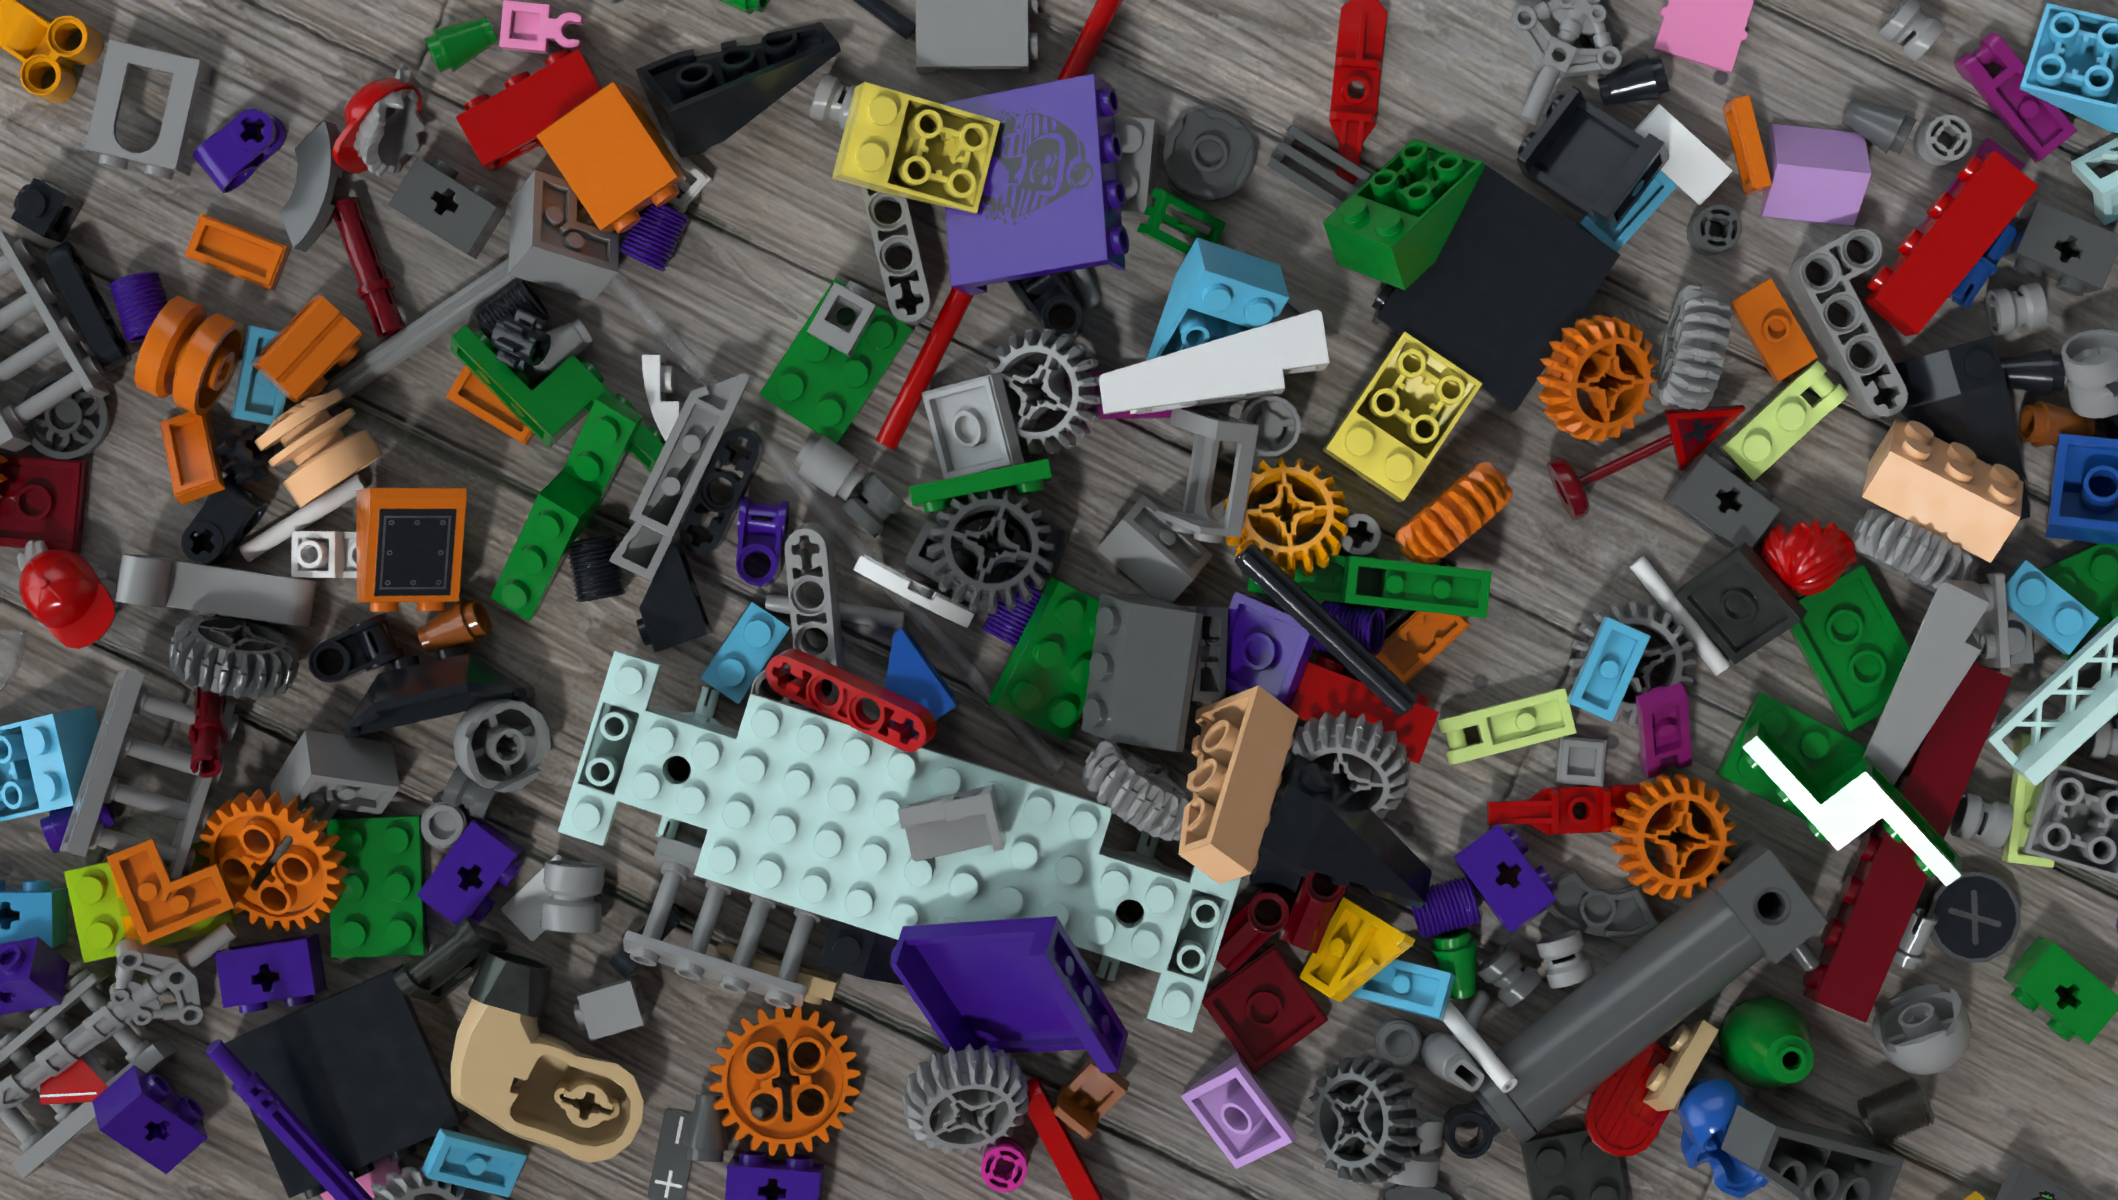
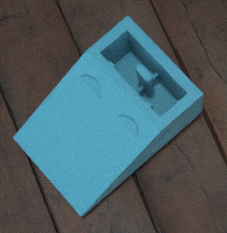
M2047 3L2023 75L2020 90L2107 131L2118 133V19Z
M1197 237L1175 275L1146 361L1275 322L1289 299L1281 266Z
M95 706L53 713L0 726V822L74 806L99 731Z

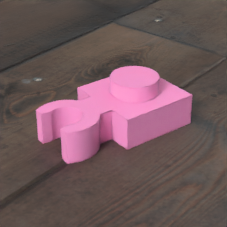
M503 0L499 47L502 50L549 54L550 41H556L564 49H570V51L582 49V43L579 40L565 38L564 33L565 29L571 24L584 25V19L582 16L572 12L564 13L557 19H552L553 8L551 5Z

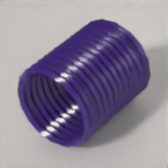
M652 203L638 213L642 219L630 228V231H627L628 235L623 240L624 243L621 244L622 248L619 249L622 253L660 271H666L665 267H668V261L673 256L672 252H675L674 248L677 247L676 244L681 239L680 235H683L682 231H685L684 227H686L689 217L666 204L656 207Z
M156 271L128 275L113 281L109 285L111 294L114 296L113 300L119 314L118 317L122 323L124 336L129 343L144 341L158 313L168 303L163 291L164 287H162L161 277H159L160 274Z
M1028 586L1033 595L1032 600L1026 603L1017 595H1014L1016 607L1013 611H1008L1005 608L1003 600L997 601L996 614H988L989 617L986 618L982 629L1016 647L1043 592Z
M1323 601L1320 604L1374 656L1380 652L1386 632L1385 614L1380 607ZM1317 640L1315 641L1314 645L1318 651L1329 652Z
M1465 875L1463 878L1459 876L1458 879H1450L1449 882L1446 880L1445 883H1437L1436 886L1432 884L1428 888L1426 903L1421 908L1411 906L1418 931L1423 939L1426 937L1430 938L1433 935L1436 936L1437 934L1441 935V933L1445 934L1446 931L1463 929L1464 926L1468 927V925L1472 927L1475 923L1478 925L1480 923V913L1474 891L1468 877Z

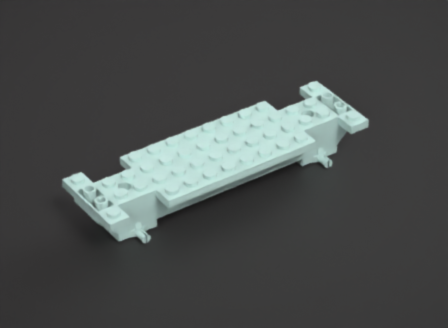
M619 650L614 651L558 832L604 846L607 843L619 802L662 815L658 831L655 835L659 838L660 836L665 837L669 822L670 826L666 837L675 840L680 821L707 829V834L696 865L695 876L897 940L903 926L1057 916L1076 947L1103 955L1096 976L1104 979L1108 964L1111 962L1107 980L1115 981L1120 961L1160 973L1146 1018L1192 1033L1241 877L1219 884L1195 866L1191 876L1187 872L1165 866L1157 858L1153 857L1160 837L1151 836L1149 845H1146L1150 834L1145 831L1141 833L1136 851H1118L1102 846L1112 815L1110 807L925 747L912 752L903 751L833 718L758 694H750L739 730L726 727L716 718H713L721 692L716 689L711 691V687L702 686L695 712H679L660 705H650L662 664ZM673 756H681L689 762L691 773L686 781H677L670 776L668 763ZM994 785L1006 836L1003 850L994 851L991 844L918 862L912 859L905 828H901L897 811L900 806ZM1125 900H1135L1142 905L1144 909L1143 915L1134 923H1125L1116 914L1118 905Z

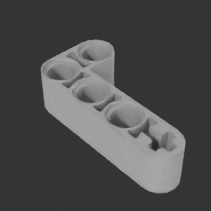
M860 187L889 308L893 316L907 326H917L925 322L930 316L932 299L908 198ZM887 201H893L901 206V216L893 224L880 223L876 217L878 207ZM898 246L906 247L912 251L911 264L902 270L892 269L887 264L889 252ZM918 274L919 281L910 280L909 282L915 298H923V303L916 305V314L909 315L905 308L898 309V304L905 301L902 285L898 283L892 287L891 281H906Z
M1859 228L1841 235L1797 259L1789 270L1788 279L1792 290L1856 409L1867 418L1879 419L1896 415L1903 410L1907 403L1908 392L1849 281L1874 267L1882 256L1883 246L1876 233L1868 229ZM1850 240L1859 242L1864 248L1865 255L1861 264L1851 261L1848 257L1847 245ZM1809 262L1818 264L1823 270L1824 279L1820 286L1811 284L1806 278L1805 271ZM1832 303L1840 305L1845 311L1846 318L1841 327H1836L1828 319V308ZM1854 344L1861 345L1867 352V363L1863 368H1858L1851 362L1850 350ZM1877 371L1879 376L1870 378V381L1862 382V376L1870 375ZM1885 389L1888 397L1883 399V404L1876 405L1873 398L1879 394L1878 390Z
M805 523L790 534L785 542L793 649L801 650L845 670L833 538L829 530L820 523ZM809 536L810 542L818 544L819 549L811 556L812 569L801 572L800 569L803 570L810 563L808 549L800 548L799 543ZM804 582H816L822 587L824 592L823 602L813 603L806 599L802 591ZM809 628H819L825 632L828 638V646L826 648H815L808 642L806 635ZM789 664L783 666V668L789 671L790 680L797 678L790 673L791 666ZM766 667L755 677L751 686V693L805 710L811 709L787 697L771 695L765 686ZM831 681L832 692L824 694V696L834 702L839 696V690L835 683Z
M122 554L115 601L152 607H172L310 627L317 581L150 555Z

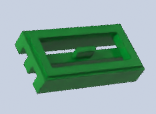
M1153 188L1151 197L1156 199L1153 207L1146 206L1144 214L1149 219L1147 224L1140 223L1137 232L1184 256L1188 254L1192 246L1160 230L1161 223L1193 240H1196L1198 237L1218 244L1226 222L1165 190ZM1170 206L1212 228L1209 236L1166 214L1167 207Z

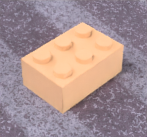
M1896 418L1869 461L1862 497L1991 563L2021 518L2024 482L2019 480V476L2010 468L2001 464L1991 466L1976 458V454L1967 446L1957 442L1948 444L1934 437V433L1922 423L1912 420L1907 423Z

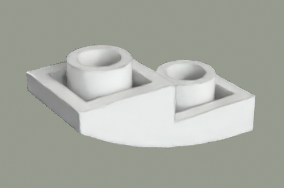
M1660 104L1634 130L1644 138L1650 133L1665 142L1669 160L1662 167L1661 171L1699 205L1733 171Z
M642 355V371L648 403L657 427L664 440L667 441L684 403L679 401H667V393H674V367L667 366V358L662 355Z
M292 531L291 577L357 578L356 532Z

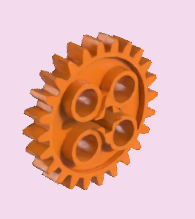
M257 789L250 798L244 792H241L233 801L227 799L205 822L208 826L199 836L205 842L198 849V853L208 857V859L200 868L202 870L218 863L231 897L234 896L237 902V906L233 909L235 915L245 909L249 911V921L251 924H254L259 917L265 918L268 930H272L279 921L286 932H290L296 923L304 930L312 921L319 923L340 901L339 896L347 887L342 880L349 873V869L339 864L347 854L344 851L333 850V846L340 837L338 835L326 836L323 830L329 822L322 820L315 823L311 819L314 814L313 807H309L304 812L297 810L298 800L296 797H293L286 805L282 803L279 791H275L266 800L261 789ZM287 836H291L293 842L287 851L274 865L270 874L261 885H255V878L273 857L276 849Z
M775 1006L774 1017L770 1018L767 1017L761 1008H758L757 1023L752 1025L749 1020L741 1017L740 1022L744 1031L740 1035L731 1030L725 1032L733 1043L730 1048L716 1046V1052L725 1060L723 1064L710 1065V1070L721 1075V1080L709 1084V1089L714 1092L723 1093V1097L713 1103L714 1110L728 1108L729 1112L722 1119V1125L726 1127L737 1122L739 1126L735 1131L734 1138L739 1141L748 1133L752 1135L750 1148L753 1151L763 1141L768 1142L770 1156L775 1155L779 1144H785L788 1155L790 1157L794 1156L795 1145L799 1142H802L808 1152H812V1137L817 1135L822 1141L828 1143L830 1140L826 1128L829 1125L840 1130L844 1128L837 1117L839 1112H854V1109L845 1102L846 1096L859 1095L860 1091L854 1086L849 1085L848 1079L859 1076L860 1070L847 1067L846 1063L857 1056L854 1050L841 1051L840 1047L847 1041V1035L843 1033L832 1038L830 1034L834 1029L835 1022L830 1019L821 1027L818 1026L819 1012L815 1009L809 1014L807 1019H803L801 1007L799 1006L793 1007L790 1016H785L783 1008ZM780 1038L786 1040L787 1069L792 1076H797V1081L789 1083L792 1119L790 1121L783 1119L782 1090L778 1084L772 1083V1079L780 1077L781 1073L777 1041ZM803 1042H812L818 1048V1057L809 1066H799L794 1062V1050ZM762 1046L770 1049L772 1062L769 1067L762 1071H754L748 1067L747 1056L753 1048ZM809 1088L816 1089L822 1095L820 1107L810 1113L799 1110L797 1099L800 1093ZM767 1093L774 1096L776 1100L775 1110L764 1118L753 1115L750 1109L753 1098L759 1094Z

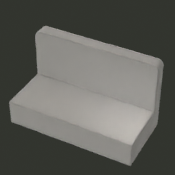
M1142 495L1099 545L1098 551L1150 596L1173 603L1203 569L1213 554L1190 534L1171 530V522L1155 516L1156 509H1161L1145 495Z

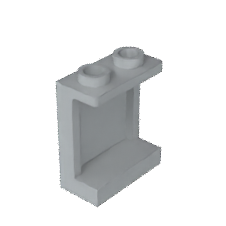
M916 0V68L918 74H937V70L1019 69L1020 73H1029V61H1038V32H1029V14H1038V0Z

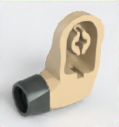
M487 950L469 989L468 995L472 999L457 1030L451 1061L452 1096L456 1101L491 1121L504 1131L519 1138L560 1150L572 1158L588 1163L612 1159L632 1143L642 1124L644 1100L635 1077L617 1063L580 1053L563 1040L549 1034L539 1033L537 1020L538 1017L545 1015L553 969L543 962L523 955L501 950Z

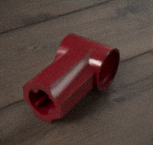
M1311 871L1308 876L1302 875V882L1289 911L1288 922L1281 930L1279 939L1317 954L1338 900L1346 891V886L1343 887L1335 884L1329 892H1316L1312 888V878L1316 872Z
M1264 887L1258 888L1252 892L1248 901L1227 921L1216 960L1232 974L1273 933L1283 929L1288 922L1289 908L1287 898L1281 891ZM1264 899H1273L1281 906V912L1274 920H1262L1257 917L1254 911L1258 902Z

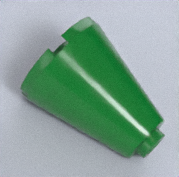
M1772 996L1745 1000L1737 1004L1724 1018L1718 1034L1722 1060L1726 1069L1740 1082L1758 1089H1774L1799 1082L1811 1072L1814 1064V1054L1810 1027L1801 1012L1790 1003Z

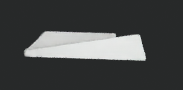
M1313 310L1101 374L1099 386L1103 414L1130 411L1131 414H1145L1261 398L1263 396L1281 395L1285 389L1283 375L1321 371L1327 368L1329 356L1323 315L1321 311Z

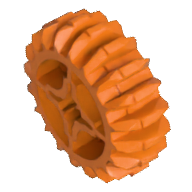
M1593 315L1590 320L1586 318L1576 319L1575 329L1571 327L1561 328L1563 340L1561 342H1549L1553 349L1551 357L1540 359L1547 367L1546 373L1536 377L1540 384L1546 386L1537 395L1543 403L1547 404L1543 413L1548 418L1554 420L1553 425L1557 426L1559 430L1570 433V436L1579 440L1589 439L1594 442H1603L1606 436L1609 438H1619L1621 427L1624 429H1634L1633 417L1635 414L1638 416L1647 415L1642 405L1646 399L1655 398L1651 391H1649L1650 384L1659 380L1655 373L1650 371L1659 362L1654 355L1649 354L1653 344L1648 339L1642 337L1643 332L1638 327L1627 324L1626 320L1617 317L1610 318L1604 315Z
M1490 462L1478 463L1475 467H1472L1417 511L1399 528L1395 541L1401 547V552L1408 560L1420 564L1432 565L1442 557H1445L1466 539L1470 538L1477 530L1482 528L1485 523L1492 519L1510 501L1513 490L1508 485L1506 477L1499 469L1496 470Z
M1676 773L1671 780L1669 776L1660 774L1656 776L1655 785L1646 780L1640 782L1642 796L1633 792L1625 794L1627 801L1631 804L1629 810L1624 808L1615 810L1619 817L1624 818L1622 826L1615 825L1610 828L1613 834L1621 836V841L1611 846L1612 851L1617 854H1624L1616 865H1618L1620 870L1630 871L1628 881L1636 886L1642 884L1643 892L1652 896L1659 892L1660 897L1666 900L1673 899L1676 893L1679 897L1688 899L1691 898L1693 888L1696 891L1702 892L1708 887L1707 877L1720 875L1717 869L1719 863L1723 865L1732 863L1729 856L1724 855L1726 847L1733 848L1738 845L1734 839L1727 837V832L1732 831L1737 825L1732 820L1723 819L1731 808L1727 803L1717 802L1720 793L1714 788L1709 787L1705 789L1706 783L1703 780L1693 778L1689 781L1687 775ZM1689 803L1695 808L1700 817L1703 832L1696 831L1692 825V813L1688 812ZM1662 807L1660 817L1657 819V821H1655L1652 824H1648L1649 820L1654 815V813ZM1672 831L1676 833L1678 831V833L1687 835L1689 838L1678 837L1676 842L1672 840L1669 842V840L1658 836H1670ZM1644 841L1652 842L1656 849L1655 860L1660 861L1658 870L1655 869L1647 857ZM1699 849L1695 857L1686 865L1687 858L1691 852Z

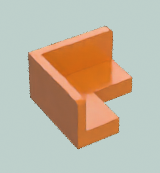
M154 838L106 857L142 945L237 906L235 897L230 895L218 863L172 881Z

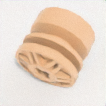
M339 388L315 397L311 396L273 420L265 433L254 441L260 451H264L278 442H281L285 449L268 461L271 467L279 466L291 460L295 462L298 468L285 479L283 484L299 508L316 500L384 455L367 429L349 436H345L341 430L356 414L353 408H349L332 417L329 410L345 398Z

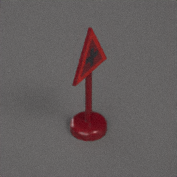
M1744 405L1706 407L1704 410L1693 408L1664 410L1670 434L1578 477L1571 464L1564 458H1556L1547 462V470L1563 506L1570 517L1577 521L1585 517L1590 509L1584 487L1672 445L1678 469L1682 471L1746 408Z

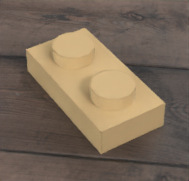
M1705 1020L1688 1023L1687 1026L1685 1024L1681 1025L1669 1042L1668 1047L1672 1049V1052L1665 1064L1660 1063L1657 1065L1646 1082V1087L1650 1090L1643 1102L1658 1112L1674 1109L1719 1030Z

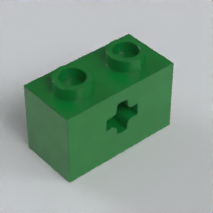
M2040 936L2037 937L2003 978L2015 988L2010 995L2029 1011L2034 1012L2039 1008L2051 1018L2046 1025L2068 1043L2072 1038H2075L2089 1045L2118 1011V995L2055 942ZM2059 985L2062 986L2061 990L2066 995L2062 1002L2059 1001L2060 997L2055 992Z

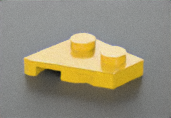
M1343 897L1329 922L1317 954L1312 952L1299 978L1329 998L1341 1003L1413 946L1416 939L1357 903Z

